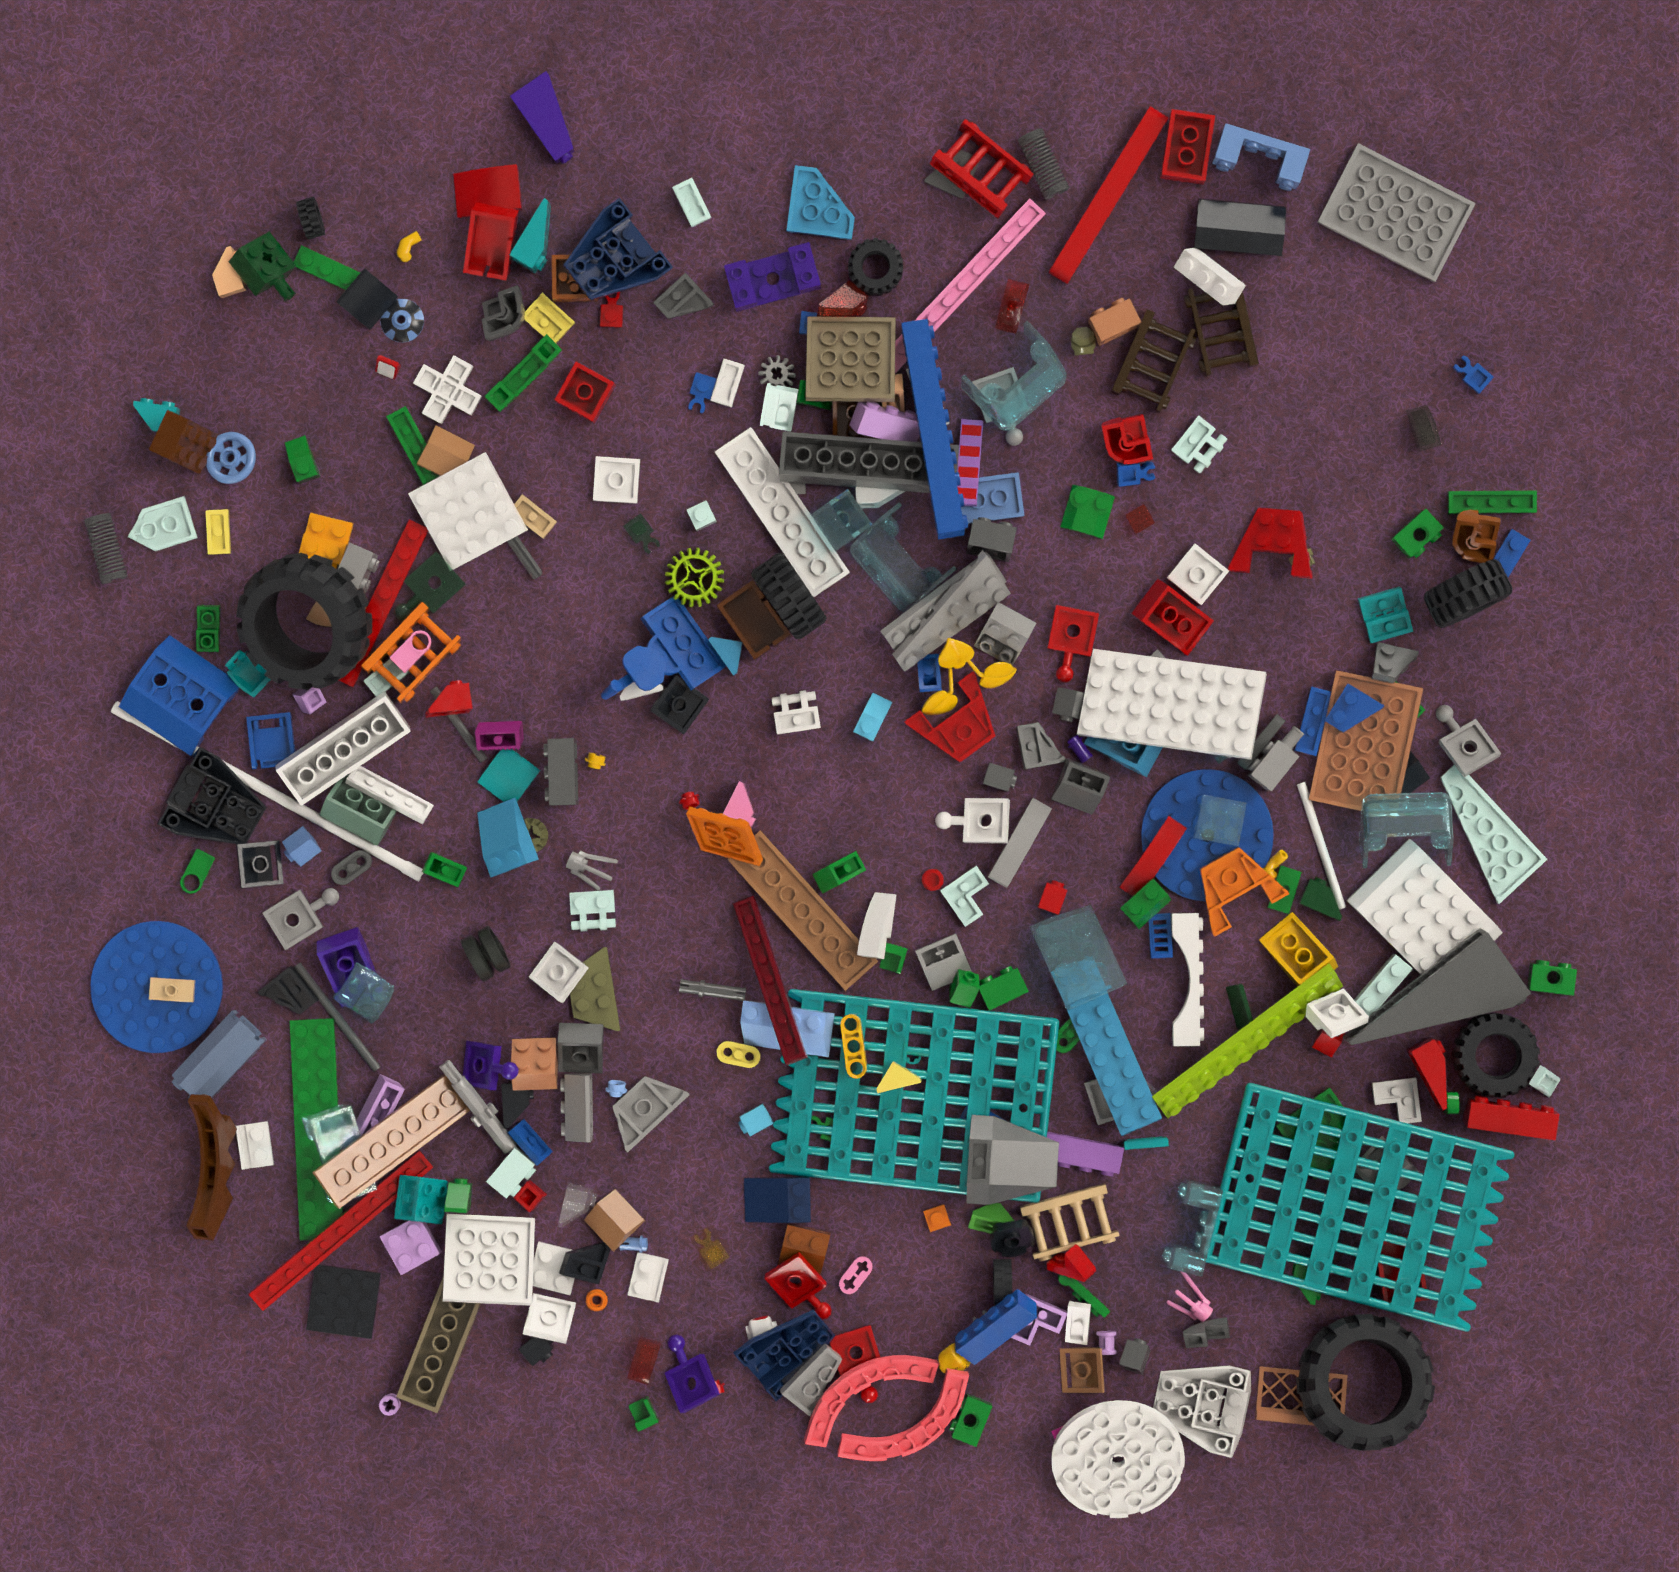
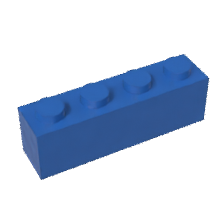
M1018 1289L1008 1294L1000 1303L991 1307L987 1313L975 1319L970 1326L961 1330L955 1336V1351L973 1365H976L1037 1318L1036 1302Z

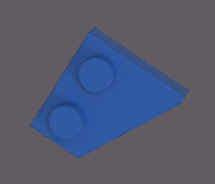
M1348 683L1326 717L1325 722L1342 732H1346L1356 724L1383 709L1384 705Z

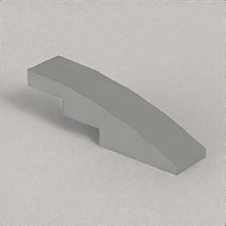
M1032 798L988 878L1006 888L1009 886L1052 808Z

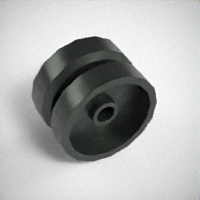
M489 926L478 930L480 943L472 935L460 940L470 963L483 982L494 977L491 963L499 972H503L511 967L503 945Z

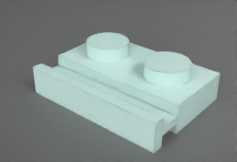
M767 383L760 426L768 425L770 428L791 432L799 389L780 385L772 386L770 383Z

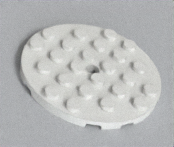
M1116 1400L1092 1405L1070 1418L1055 1439L1051 1461L1056 1484L1061 1493L1073 1505L1093 1515L1098 1513L1110 1515V1518H1126L1129 1514L1138 1512L1143 1514L1154 1509L1173 1493L1181 1480L1180 1476L1185 1464V1456L1181 1437L1175 1426L1166 1416L1154 1408L1141 1403ZM1113 1456H1123L1124 1458L1122 1462L1112 1461Z

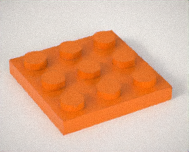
M689 807L686 815L701 851L760 866L763 857L749 822L742 818L728 817L723 813L708 812L704 808Z

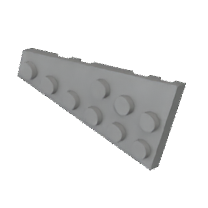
M983 550L978 555L979 560L973 566L969 565L964 571L966 575L959 582H954L932 608L934 610L927 619L924 617L919 623L921 625L914 634L908 635L892 654L904 672L945 643L947 638L953 637L1011 594Z

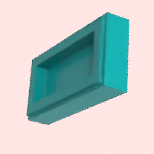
M1166 1136L1124 1139L1123 1141L1124 1150L1169 1146Z

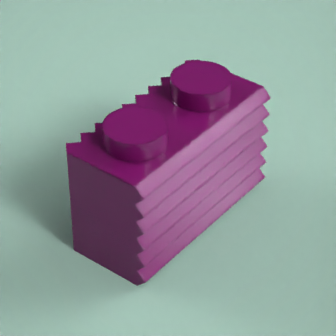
M479 722L475 730L477 750L484 751L486 749L488 751L491 749L493 751L495 749L497 751L498 749L506 750L507 748L509 750L511 748L519 750L524 740L523 722Z

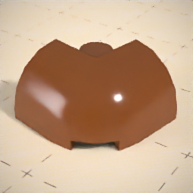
M1466 510L1458 514L1452 537V545L1456 552L1462 556V559L1479 563L1493 559L1501 523L1500 518L1478 515V510Z

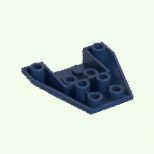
M620 198L600 212L563 265L590 301L654 282L673 269V266L660 250L655 253L631 222L633 214Z
M813 1309L752 1337L733 1353L745 1367L747 1366L765 1390L777 1401L783 1396L780 1389L825 1343L828 1345L835 1337V1334Z

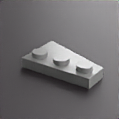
M825 1343L780 1389L781 1394L811 1417L827 1383L831 1382L842 1361L841 1356Z

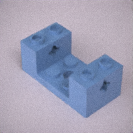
M1225 123L1212 164L1216 165V169L1228 172L1229 169L1233 170L1241 147L1245 146L1244 150L1252 153H1257L1259 150L1265 152V156L1277 160L1278 157H1282L1275 183L1279 184L1280 189L1291 191L1292 188L1296 189L1298 187L1310 149Z

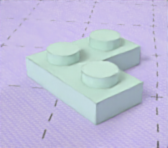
M977 866L940 890L965 927L983 915L971 896L989 883Z

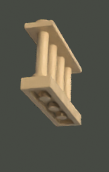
M1105 1183L1041 1200L1037 1203L1020 1206L1022 1216H1027L1031 1221L1039 1251L1033 1253L1034 1259L1039 1258V1261L1051 1259L1052 1254L1069 1250L1075 1244L1081 1247L1102 1241L1103 1244L1116 1241L1115 1237L1119 1236L1118 1230L1111 1231L1102 1200L1104 1198L1103 1194L1108 1193ZM1091 1198V1201H1094L1103 1233L1093 1237L1089 1236L1081 1204H1083L1082 1200ZM1067 1204L1073 1207L1081 1240L1068 1243L1060 1210H1062L1061 1206ZM1045 1210L1052 1214L1060 1246L1047 1249L1038 1217L1040 1212Z

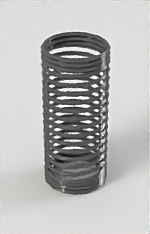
M1039 128L1023 135L1017 141L1021 149H1023L1022 152L1025 153L1024 156L1028 160L1027 163L1030 164L1029 167H1032V173L1035 174V181H1038L1037 184L1040 185L1039 188L1043 192L1044 199L1047 200L1054 197L1051 195L1057 192L1061 194L1070 187L1067 181L1064 180L1065 177H1062L1064 175L1061 173L1062 170H1058L1060 166H1057L1059 163H1055L1057 159H1054V152H1050L1052 151L1049 148L1051 145H1047L1049 143L1046 141L1047 138H1043L1045 137L1043 129ZM1036 141V142L1030 144L1029 146L1024 147L1025 145L1029 144L1030 142ZM1037 145V146L1031 148L1030 150H1027V149L1030 148L1031 146ZM1036 148H1039V149H1037L1036 151L1032 152L1031 154H1028V153L1031 152L1032 150H1034V149H1036ZM1037 152H1040V153L1036 154L1035 156L1029 158V157L1032 156L1033 154H1035V153H1037ZM1043 155V156L1037 158L1036 160L1031 161L1032 159L1036 158L1037 156ZM1044 159V160L1038 162L1037 164H1034V163L1037 162L1038 160ZM1043 162H1047V163H1045V164L1039 166L1038 168H1035V167L1038 166L1039 164H1041V163H1043ZM1044 166H1047V167H1045L1044 169H1042V170L1036 172V171L1039 170L1040 168H1042V167H1044ZM1047 169H1050V170L1044 172L1043 174L1038 175V174H1040L1041 172H1043V171H1045V170H1047ZM1051 173V174L1045 176L1044 178L1039 179V178H1041L1042 176H1044L1045 174ZM1051 176H1054V177H1052V178L1046 180L1045 182H1042V181L1045 180L1046 178L1051 177ZM1051 180H1055V181H1053V182H1051V183H1049V184L1043 186V185L1046 184L1047 182H1049V181H1051ZM1052 184H1055V185H1053L1052 187H1050V188L1044 190V189L1047 188L1048 186H1050V185H1052Z
M110 513L92 516L83 521L85 522V527H87L86 531H89L87 535H90L88 538L90 539V546H92L91 550H94L92 553L95 554L93 557L95 558L94 561H96L95 565H98L97 569H99L98 573H100L99 579H101V584L111 583L112 579L128 577L126 569L120 570L126 566H120L125 562H120L123 561V558H119L122 557V554H119L121 551H116L121 547H115L119 543H115L118 541V539H115L117 536L114 535L116 532H111L115 528H111L114 524H110L113 522ZM102 524H109V525H105V526H102V527H98V528H96V529H91V528H93V527H97V526L102 525ZM109 528V529H105V530H102V531H99V532H96V533H91V532L97 531V530H99V529ZM103 532H110V533L102 534V535H99V536H96V537H92V536H94V535H98V534L103 533ZM107 535L110 536V537H106V538H103V539H100V540L93 541V540L98 539V538L103 537V536H107ZM107 539H114V540L106 541V542H103V543H100V544H95V543H98V542H101V541H104V540H107ZM107 543H114L101 548H96ZM114 547V548L107 549V550H104V551H101V552H97V551L102 550V549H104V548ZM112 550L115 551V552H111V553L104 554V555H101V556H97V555H99V554H103V553L108 552V551H112ZM115 554V556H111V557H108V558H105V559H100V558H103V557H105V556H109V555ZM112 558H119L105 563H101ZM119 562L106 567H101L109 563ZM116 565L119 566V567L112 568V569H109V570H106V571H102V570H104V569H107V568H110V567H113V566H116ZM117 569L120 570V571H116V572H113V573L105 574V573L110 572V571H113V570H117Z

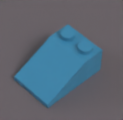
M1087 737L1084 742L1086 746L1145 777L1149 774L1163 748Z
M516 798L477 813L483 859L490 877L539 860Z

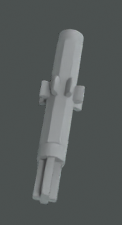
M450 1060L441 1064L439 1068L450 1080L451 1086L474 1116L470 1119L475 1126L480 1127L482 1125L504 1154L513 1150L517 1144L494 1115L498 1112L495 1106L490 1102L486 1105L473 1086L464 1076H461Z

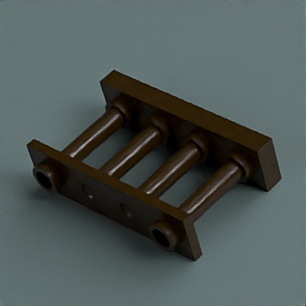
M1188 289L1187 295L1184 296L1186 308L1191 309L1202 358L1198 360L1200 372H1205V376L1209 377L1211 376V368L1238 362L1248 363V367L1257 366L1259 361L1243 291L1237 299L1235 307H1232V310L1199 317L1196 304L1215 299L1207 293L1194 296L1193 289ZM1233 318L1234 321L1238 320L1240 328L1236 329V332L1203 338L1202 325ZM1236 340L1239 342L1243 341L1245 350H1241V353L1208 360L1206 347Z
M1147 309L1111 392L1120 395L1121 391L1126 392L1127 390L1157 403L1156 412L1160 413L1162 408L1166 410L1171 397L1167 395L1187 349L1193 348L1197 337L1194 336L1195 329H1191L1189 335H1186L1156 322L1157 319L1153 318L1155 312ZM1147 330L1151 332L1154 330L1184 343L1180 355L1147 342L1148 340L1144 338ZM1145 350L1175 363L1176 365L1171 376L1140 363L1136 359L1138 351L1143 352ZM1136 370L1166 383L1163 395H1158L1130 383L1131 380L1127 379L1129 372Z

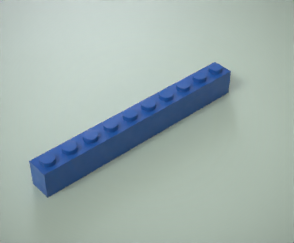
M928 319L901 323V331L937 537L939 540L964 536L965 528H968L967 516L962 515L961 507H964V498L962 493L958 494L957 486H960L961 482L959 472L955 473L954 471L957 459L955 451L951 452L950 444L953 443L952 431H947L946 423L950 422L948 409H943L942 402L946 401L944 388L939 386L942 374L941 368H936L935 360L938 359L937 346L933 347L931 339L935 338L933 325L929 326Z

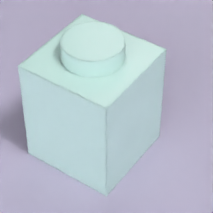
M707 501L687 509L696 531L717 522Z

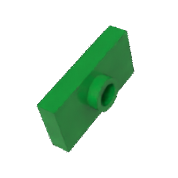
M1280 865L1276 881L1289 892V895L1273 904L1269 901L1267 908L1289 914L1302 872Z

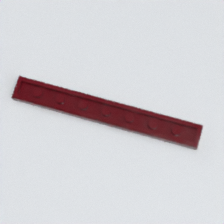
M754 896L733 903L784 1062L788 1066L808 1058Z

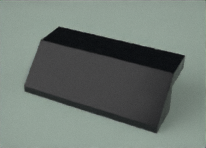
M1198 198L1194 248L1282 256L1286 206Z

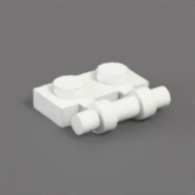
M804 690L799 691V694L787 695L784 693L780 694L779 697H772L773 706L782 705V711L774 713L777 735L821 728L818 707H808V701L816 700L815 691L806 692ZM801 702V709L789 710L788 704Z

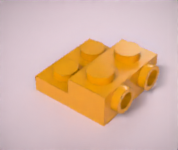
M310 513L299 553L307 554L308 559L315 554L333 560L332 566L337 569L348 547L354 523Z

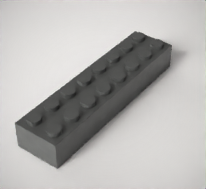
M794 432L782 433L779 466L780 482L930 493L921 442ZM950 445L951 452L955 451L957 464L954 465V471L956 473L958 465L959 445Z

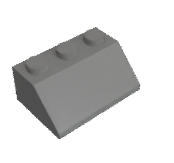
M592 1073L565 1074V1079H561V1092H565V1101H561V1114H565V1123H561V1136H565V1141L591 1142L593 1140Z

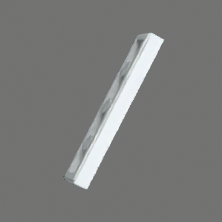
M362 766L353 770L345 782L421 824L424 823L434 806Z

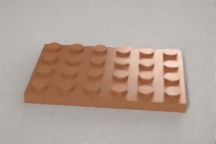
M1336 670L1327 716L1348 683L1383 704L1384 708L1346 732H1342L1325 722L1309 800L1396 818L1424 688L1395 682L1388 683L1372 679L1371 677Z

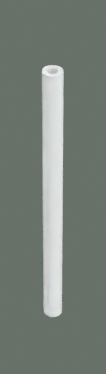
M1306 783L1297 784L1330 888L1339 910L1346 908L1312 801L1309 800Z

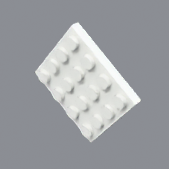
M486 452L408 493L450 571L528 530Z
M447 1214L442 1302L531 1306L535 1218Z

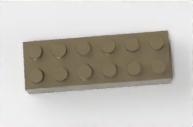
M444 1276L396 1396L399 1399L438 1413L442 1406L481 1306V1303L442 1302Z

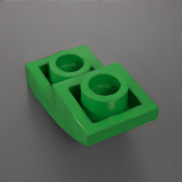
M198 605L197 652H219L220 605Z

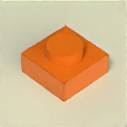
M944 1204L923 1211L930 1232L951 1225Z

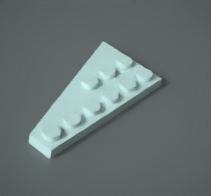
M1453 765L1440 779L1497 904H1500L1538 869L1547 858L1470 775L1463 777L1456 766Z

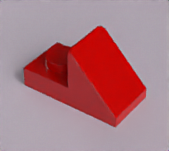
M1077 1244L1066 1253H1057L1047 1262L1048 1271L1085 1282L1096 1272V1267Z

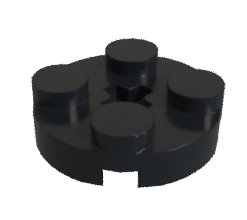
M1023 1219L996 1223L990 1234L992 1250L995 1253L996 1250L1001 1252L1004 1257L1021 1256L1027 1252L1026 1249L1030 1245L1032 1248L1035 1242L1032 1228Z

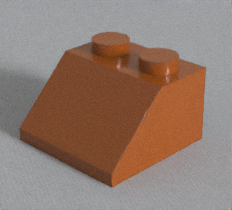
M788 1223L778 1265L800 1252L821 1275L831 1233Z

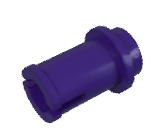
M1076 734L1067 741V747L1074 751L1081 763H1084L1093 755L1082 742L1083 738Z

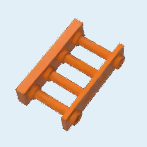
M423 602L361 665L368 674L371 671H377L401 694L397 698L400 704L404 700L408 702L416 694L414 692L415 688L449 653L453 655L461 647V644H459L461 637L459 635L452 640L428 618L427 612L429 607ZM419 623L431 631L446 647L438 656L429 649L424 656L431 663L423 672L413 665L408 671L416 679L406 687L383 666L382 659L386 655H393L399 648L397 644L402 639L407 640L414 632L412 628ZM414 636L412 645L418 650L427 648L417 636Z

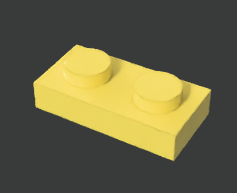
M206 510L208 555L231 554L229 510Z

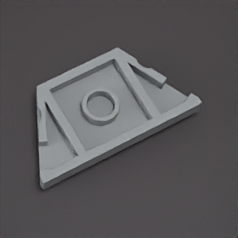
M643 1077L613 1105L625 1150L629 1152L690 1094L687 1091L650 1077Z

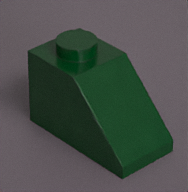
M1315 877L1314 880L1308 879L1298 903L1341 921L1342 915L1331 888L1326 886L1327 881Z

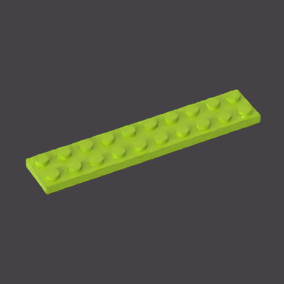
M1327 964L1153 1095L1152 1098L1167 1119L1177 1115L1188 1103L1197 1100L1199 1095L1206 1089L1213 1088L1218 1080L1230 1075L1238 1065L1250 1060L1252 1055L1258 1050L1266 1048L1270 1041L1277 1036L1283 1035L1291 1025L1302 1021L1306 1015L1308 1003L1325 997L1332 992L1339 991L1343 985L1330 964Z

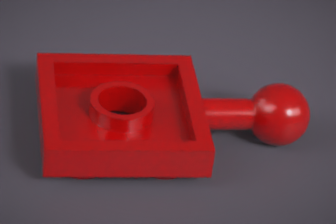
M1056 605L1047 648L1065 652L1062 666L1056 671V677L1060 682L1067 683L1073 678L1074 673L1071 668L1073 654L1091 657L1099 613ZM1068 626H1078L1080 630L1077 637H1070L1067 633Z
M800 1252L765 1274L764 1279L791 1309L808 1300L822 1320L830 1317L832 1312L830 1305L826 1302H820L814 1295L824 1289L827 1282ZM797 1277L801 1282L798 1284L792 1283L790 1279Z
M870 1324L835 1335L830 1342L831 1348L842 1358L838 1367L840 1376L859 1364L881 1357ZM858 1346L862 1349L863 1353L861 1357L853 1358L849 1353L850 1349ZM869 1386L861 1390L860 1396L865 1403H873L878 1397V1392L875 1387Z

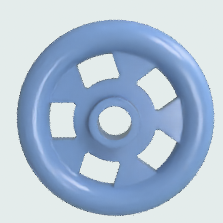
M226 432L218 435L216 445L206 455L208 456L206 464L208 472L215 480L225 484H234L244 480L252 472L256 461L253 444L246 436L237 432ZM232 441L233 446L224 449V442ZM241 446H244L246 454L241 456L238 450ZM215 452L221 453L219 462L214 461ZM230 455H234L232 462L228 461ZM243 462L245 466L240 472H238L236 470V467H238L239 464ZM222 466L230 469L228 475L220 472Z

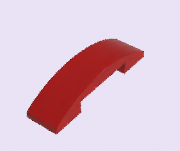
M1168 816L1119 888L1131 896L1139 892L1155 877L1187 827L1171 816Z

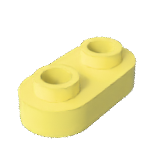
M724 1041L717 1048V1057L723 1063L752 1068L759 1063L760 1052L751 1045ZM725 1048H730L732 1050V1054L730 1056H726L724 1054ZM748 1052H751L754 1055V1058L751 1061H748L745 1058V1055Z

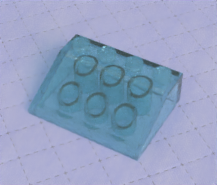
M1091 905L1050 917L1030 926L1031 934L1067 1011L1127 984Z

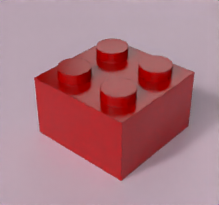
M575 362L555 401L595 424L616 384L584 365Z

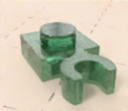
M641 513L623 526L636 544L643 541V548L646 553H651L648 549L650 542H654L657 547L660 546L657 539L650 537L654 530Z

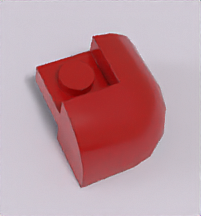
M1143 414L1125 418L1118 417L1102 423L1105 447L1108 454L1115 461L1123 464H1134L1153 459Z

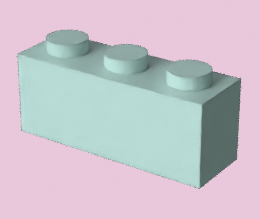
M1392 954L1354 1001L1370 1016L1382 1006L1413 968L1396 954Z

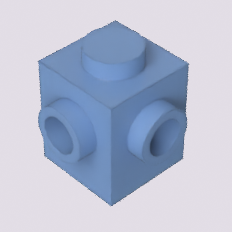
M304 826L282 841L286 848L284 851L286 857L291 862L295 860L300 867L322 851L316 840Z

